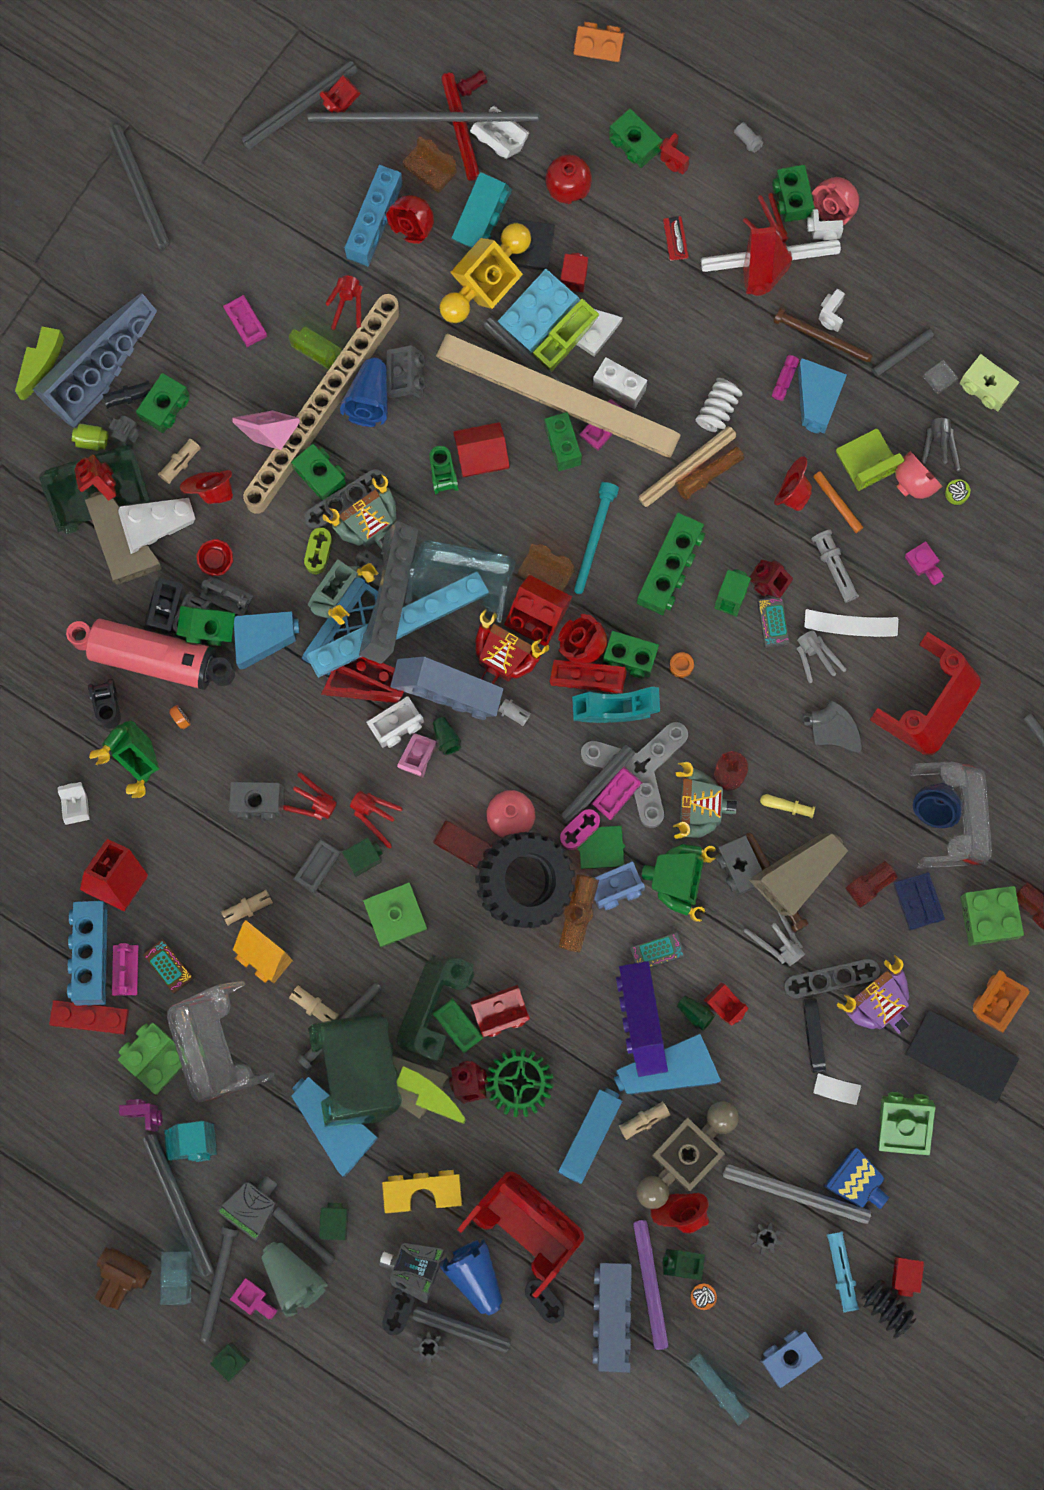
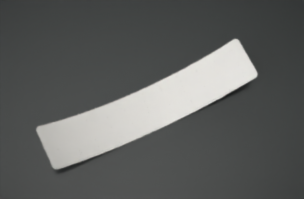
M809 609L805 610V628L855 636L886 637L898 635V617H854L817 612Z

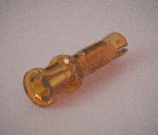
M736 446L701 470L695 469L692 471V475L683 481L678 480L675 482L680 495L685 500L691 498L690 495L699 489L704 490L707 488L708 482L744 460L742 451Z

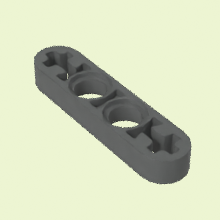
M379 469L371 470L310 508L304 516L307 528L313 531L317 528H326L332 524L320 517L323 515L322 509L325 508L327 515L330 516L329 520L333 518V512L329 510L332 502L339 501L342 503L343 507L339 512L341 514L375 489L379 492L380 490L372 484V478H382L380 480L382 484L384 480L381 474L386 477L385 473ZM365 482L366 486H369V493H367L366 488L362 483ZM352 489H361L363 491L362 497L358 500L351 499L349 494ZM311 516L320 517V523H310L312 521Z
M865 959L794 975L785 981L783 991L788 998L800 999L870 983L879 976L880 967L874 960ZM865 964H868L869 968H874L871 978H868L867 974H861L857 976L860 981H855L856 975L852 968L853 966H856V971L863 970ZM845 969L850 973L851 978L848 983L838 981L837 972L839 970ZM822 975L826 979V986L823 989L814 987L812 983L814 976ZM808 977V987L811 992H807V987L799 989L798 994H795L792 990L789 991L788 987L792 985V981L799 985L805 983L803 978Z

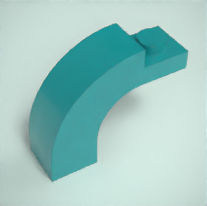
M648 687L623 694L586 692L572 697L574 721L590 723L627 722L650 718V714L660 712L658 687Z

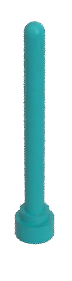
M601 482L598 493L600 494L599 498L601 501L574 591L576 594H582L609 504L613 502L614 498H617L619 487L611 483Z

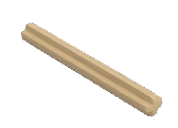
M727 426L639 496L642 505L645 507L651 505L735 439L736 433L733 428Z

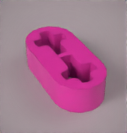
M590 809L582 811L561 832V845L567 850L579 848L598 829L600 824L598 813ZM593 816L594 826L587 825L582 829L581 826L584 824L583 817L590 818ZM578 830L580 833L576 836L577 842L575 844L573 842L567 844L565 842L567 840L566 834L572 835Z

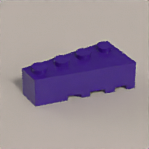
M649 961L619 966L620 976L616 977L618 992L623 991L624 995L619 997L621 1011L627 1013V1017L622 1018L625 1033L630 1032V1038H626L628 1054L633 1053L638 1077L668 1072Z

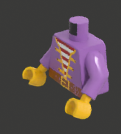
M894 955L896 961L893 965L887 960L884 962V965L890 972L888 970L856 997L852 998L844 995L847 999L845 1006L839 1002L837 1003V1007L846 1011V1014L855 1024L869 1029L878 1028L880 1030L889 1023L898 1034L910 1025L901 1015V1012L909 1006L908 1000L910 997L907 979L902 969L903 962L896 955Z

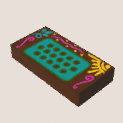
M164 939L143 954L173 994L177 993L194 979Z

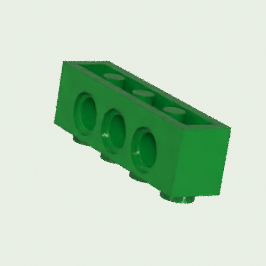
M677 512L638 596V605L662 616L666 609H672L676 597L673 596L675 589H681L686 578L683 572L686 566L689 568L692 566L696 554H693L696 545L701 546L706 533L702 532L703 523ZM678 540H685L689 546L680 548L676 542ZM675 561L679 567L672 570L667 567L666 563ZM659 582H665L668 584L669 589L661 591L656 585Z

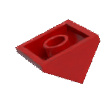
M500 422L453 431L462 477L510 468L505 437Z

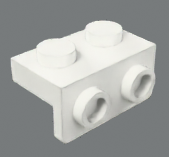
M495 106L489 110V112H502ZM476 122L470 131L477 136L479 141L488 144L499 156L506 159L521 151L529 135V132L516 122Z
M408 696L367 721V725L382 748L385 746L393 747L401 741V736L406 733L411 735L422 728L421 724L424 723L422 715L419 714Z

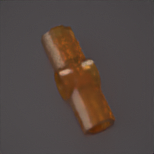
M577 874L574 884L575 890L571 896L572 900L564 911L565 923L559 943L560 948L577 953L581 952L588 923L593 918L592 906L599 883L598 879ZM578 907H580L583 912V916L580 920H578L575 916V911Z

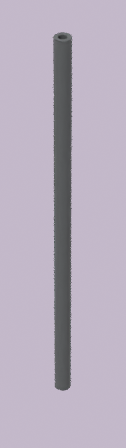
M308 112V122H530L540 120L539 112Z

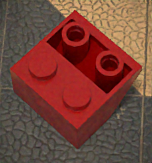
M529 575L519 587L504 625L534 641L541 639L539 643L547 646L560 625L572 596Z
M106 839L85 869L80 890L125 912L146 881L148 874L130 849Z

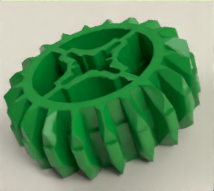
M524 1048L521 1049V1056H516L515 1049H511V1058H508L507 1054L503 1052L501 1055L505 1061L501 1063L495 1058L493 1061L498 1068H488V1071L494 1074V1077H487V1081L493 1082V1086L486 1087V1091H495V1094L489 1097L490 1101L498 1098L500 1101L495 1107L499 1109L504 1104L506 1106L504 1114L508 1115L510 1108L514 1109V1117H518V1110H523L524 1117H528L527 1108L530 1107L532 1112L536 1114L538 1112L535 1107L536 1103L541 1107L546 1105L541 1100L542 1096L547 1099L551 1098V1095L545 1092V1088L553 1089L554 1087L553 1084L546 1083V1080L553 1078V1074H544L550 1066L548 1064L542 1068L540 1066L544 1058L540 1056L537 1061H534V1051H531L529 1057H525L526 1051ZM518 1062L517 1071L513 1076L499 1077L505 1067ZM526 1063L537 1070L541 1081L531 1080L526 1077ZM520 1070H522L523 1081L526 1080L527 1083L533 1085H523L519 1096H517L516 1085L513 1086L512 1082L506 1081L517 1080ZM498 1084L509 1086L514 1090L513 1103L502 1096ZM540 1089L534 1099L521 1104L522 1094L525 1090Z

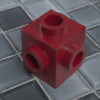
M761 559L749 576L751 578L750 581L755 585L754 590L762 596L768 594L777 598H781L793 580L784 566L775 560L770 562Z
M472 1061L461 1062L459 1066L451 1068L452 1077L449 1078V1083L455 1098L463 1104L487 1098L485 1084L488 1081L487 1073L484 1069Z

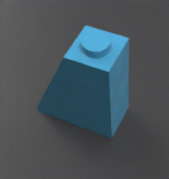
M802 358L798 368L802 426H805L810 432L825 434L847 374Z
M292 611L235 616L236 664L239 669H245L296 641V633H300L299 619H295Z

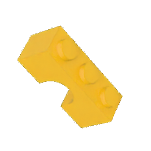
M454 1170L438 1171V1177H429L428 1173L413 1174V1179L403 1180V1175L389 1176L388 1182H382L385 1213L412 1211V1196L420 1189H427L433 1193L436 1208L463 1206L460 1175H454Z

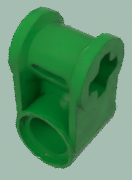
M444 446L434 447L429 454L435 495L446 490L454 489V491H459L450 451ZM438 455H443L447 458L442 464L434 461Z

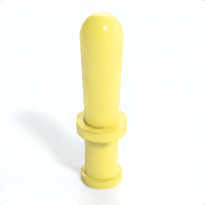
M765 794L760 798L763 806L792 812V815L797 813L808 816L811 819L813 818L814 806L798 804L799 801L794 803L769 794Z

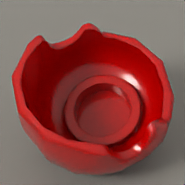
M219 539L203 543L196 554L198 566L202 572L210 576L225 574L234 562L233 551L230 546Z

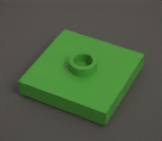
M410 882L363 900L380 947L427 930Z

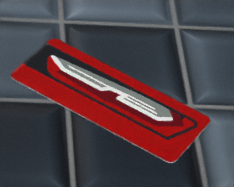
M682 217L663 219L670 260L687 259L688 251Z

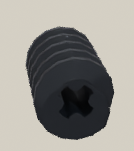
M878 1280L861 1297V1299H866L863 1307L873 1306L871 1315L874 1316L880 1313L881 1316L878 1322L888 1321L886 1330L889 1331L895 1328L896 1331L893 1338L896 1339L904 1334L917 1318L912 1320L914 1311L908 1310L904 1312L907 1304L905 1302L897 1304L899 1296L893 1295L889 1297L892 1289L890 1287L882 1289L884 1281Z

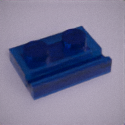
M929 872L893 884L909 931L945 920Z

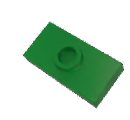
M453 998L433 1013L463 1054L484 1039Z

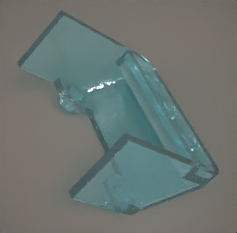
M424 541L420 544L410 567L405 603L410 604L414 594L417 597L423 598L436 592V590H440L478 572L489 591L487 596L480 598L483 599L482 604L488 611L498 612L496 622H501L508 602L516 561L505 555L435 541Z

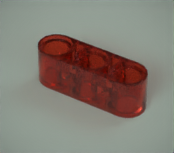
M446 820L433 840L435 845L476 869L479 861L484 859L482 854L486 849L492 847Z

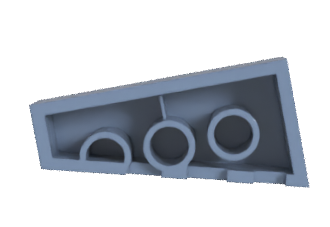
M427 657L397 659L390 686L391 688L431 700L435 703L450 706L453 710L472 713V717L486 720V717L497 716L503 692L502 687Z
M600 1263V1267L594 1270V1284H599V1295H594V1310H598L599 1315L598 1321H593V1337H598V1348H593V1364H597L599 1372H630L631 1264Z

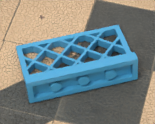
M355 578L337 605H341L349 614L360 612L362 625L349 627L347 616H344L342 619L345 622V628L339 629L341 625L333 618H328L302 655V659L310 664L306 657L307 654L329 644L330 641L333 642V637L336 633L346 631L349 634L351 630L368 625L365 623L363 611L374 609L375 605L362 607L360 597L366 590L374 596L376 602L378 591L366 584L362 578ZM358 602L359 608L353 609Z

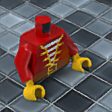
M485 609L480 615L481 624L475 639L479 665L486 669L481 679L495 684L498 677L510 681L512 678L518 679L532 672L541 658L540 655L549 650V645L540 650L538 644L541 642V639L530 645L495 624L491 628V624L495 621L497 615L494 612L492 619L488 620L485 617L487 611Z

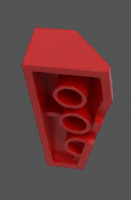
M776 227L751 229L743 265L746 294L761 296L770 292L791 266L792 253L788 251L786 243L783 244L782 237Z

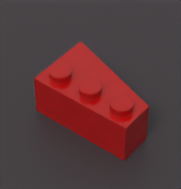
M360 657L331 671L321 695L398 703L404 692L390 687L395 668L385 663L380 664Z

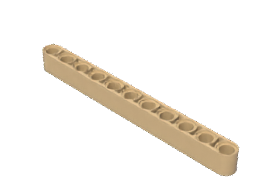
M384 294L376 301L361 323V327L356 330L297 415L300 423L281 450L274 448L245 490L243 499L250 512L258 514L268 507L292 472L291 461L310 446L348 391L363 362L371 358L398 319L399 305L394 295ZM387 305H391L394 307V309L391 311L383 310V308ZM374 324L381 326L378 330L370 329ZM360 343L368 345L365 349L356 348ZM347 362L355 364L352 368L343 367ZM334 381L341 382L339 387L333 388L330 386ZM320 400L328 401V404L324 407L317 406ZM307 419L315 420L311 426H305L303 423ZM294 438H299L302 440L301 443L298 445L290 444L291 440ZM279 458H288L286 464H277ZM266 477L275 478L271 484L263 483ZM254 496L261 497L260 502L256 504L250 503V499Z
M445 335L437 352V358L558 411L568 412V415L663 456L671 458L681 436L672 429L452 335Z

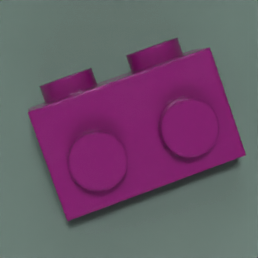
M141 1099L126 1100V1105H119V1116L126 1118L145 1117V1129L153 1132L159 1131V1126L163 1123L162 1110H158L157 1105L146 1104V1101Z

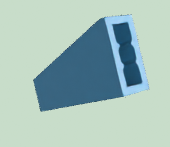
M701 1034L665 1049L668 1072L638 1077L634 1062L616 1071L618 1076L614 1077L619 1091L624 1090L626 1095L713 1085L721 1081Z
M310 1077L306 1080L301 1078L292 1089L294 1091L292 1098L338 1172L345 1177L376 1142L378 1137Z
M608 1088L605 1091L599 1090L558 1171L559 1174L581 1185L622 1103L618 1099V1093Z

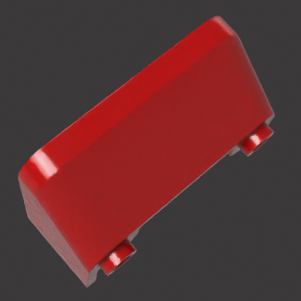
M927 632L919 645L939 657L941 669L951 676L944 690L927 716L917 710H909L897 721L877 708L870 721L920 753L933 755L941 748L978 691L981 680L962 653Z
M511 1171L506 1172L457 1229L462 1233L472 1220L479 1227L487 1230L492 1229L498 1224L536 1258L531 1263V1269L534 1275L543 1281L532 1295L535 1298L540 1295L584 1241V1233L578 1225L519 1174Z

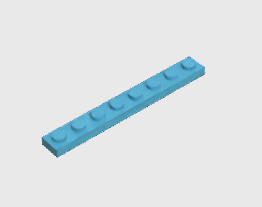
M475 572L403 607L396 640L487 596L489 591L479 573ZM368 625L307 654L306 657L318 678L362 657L359 656L363 634L366 632Z

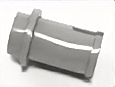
M741 123L735 129V135L747 145L746 149L748 151L756 152L762 147V137L756 135L746 123Z
M505 699L498 710L502 713L501 716L504 717L505 715L523 727L531 713L512 703V699L510 701Z

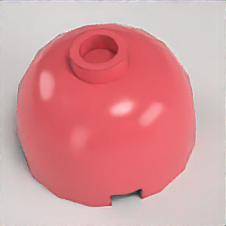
M832 177L826 179L812 192L814 207L818 209V216L822 221L843 220V225H845L858 210L859 194L855 186L844 178Z
M911 451L903 457L904 462L896 467L895 476L899 482L896 487L905 497L910 494L916 499L928 498L943 487Z
M507 790L497 794L490 801L486 811L487 823L491 831L502 838L509 834L529 833L535 822V808L532 801L524 793L515 790Z

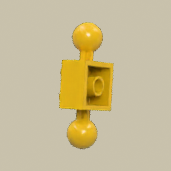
M512 223L506 226L501 234L502 244L500 246L495 240L480 238L450 273L463 288L459 293H449L441 300L440 313L446 321L459 323L465 320L469 315V302L472 299L479 306L493 309L523 275L509 257L511 254L523 253L530 246L531 234L526 226L520 223Z

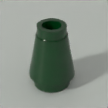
M446 717L436 719L432 724L439 751H442L443 755L456 753L461 749V739Z
M686 995L677 1004V1008L680 1009L696 1029L700 1028L704 1031L715 1017V1014L711 1012V1008Z

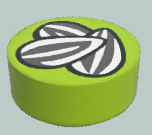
M960 479L951 481L945 490L946 499L954 505L965 503L970 496L969 485Z

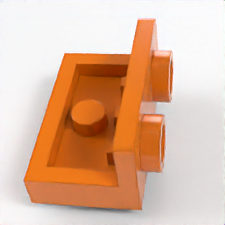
M584 22V26H578L574 55L620 62L623 38L625 36L624 32H620L621 27L607 25L606 29L597 28V23Z
M999 970L996 975H992L989 979L984 994L978 996L975 1000L973 1012L977 1019L1003 1033L1030 991L1025 986L1007 977L1005 972Z

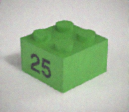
M1015 886L968 892L960 897L969 946L1014 940L1024 936Z

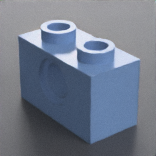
M797 1330L792 1331L784 1337L786 1341L778 1348L776 1345H773L763 1352L765 1357L761 1359V1362L779 1388H782L823 1359L803 1330L799 1333ZM792 1349L796 1352V1361L793 1364H786L783 1359L784 1353Z

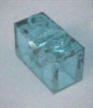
M190 1251L161 1252L160 1305L191 1304L192 1254Z

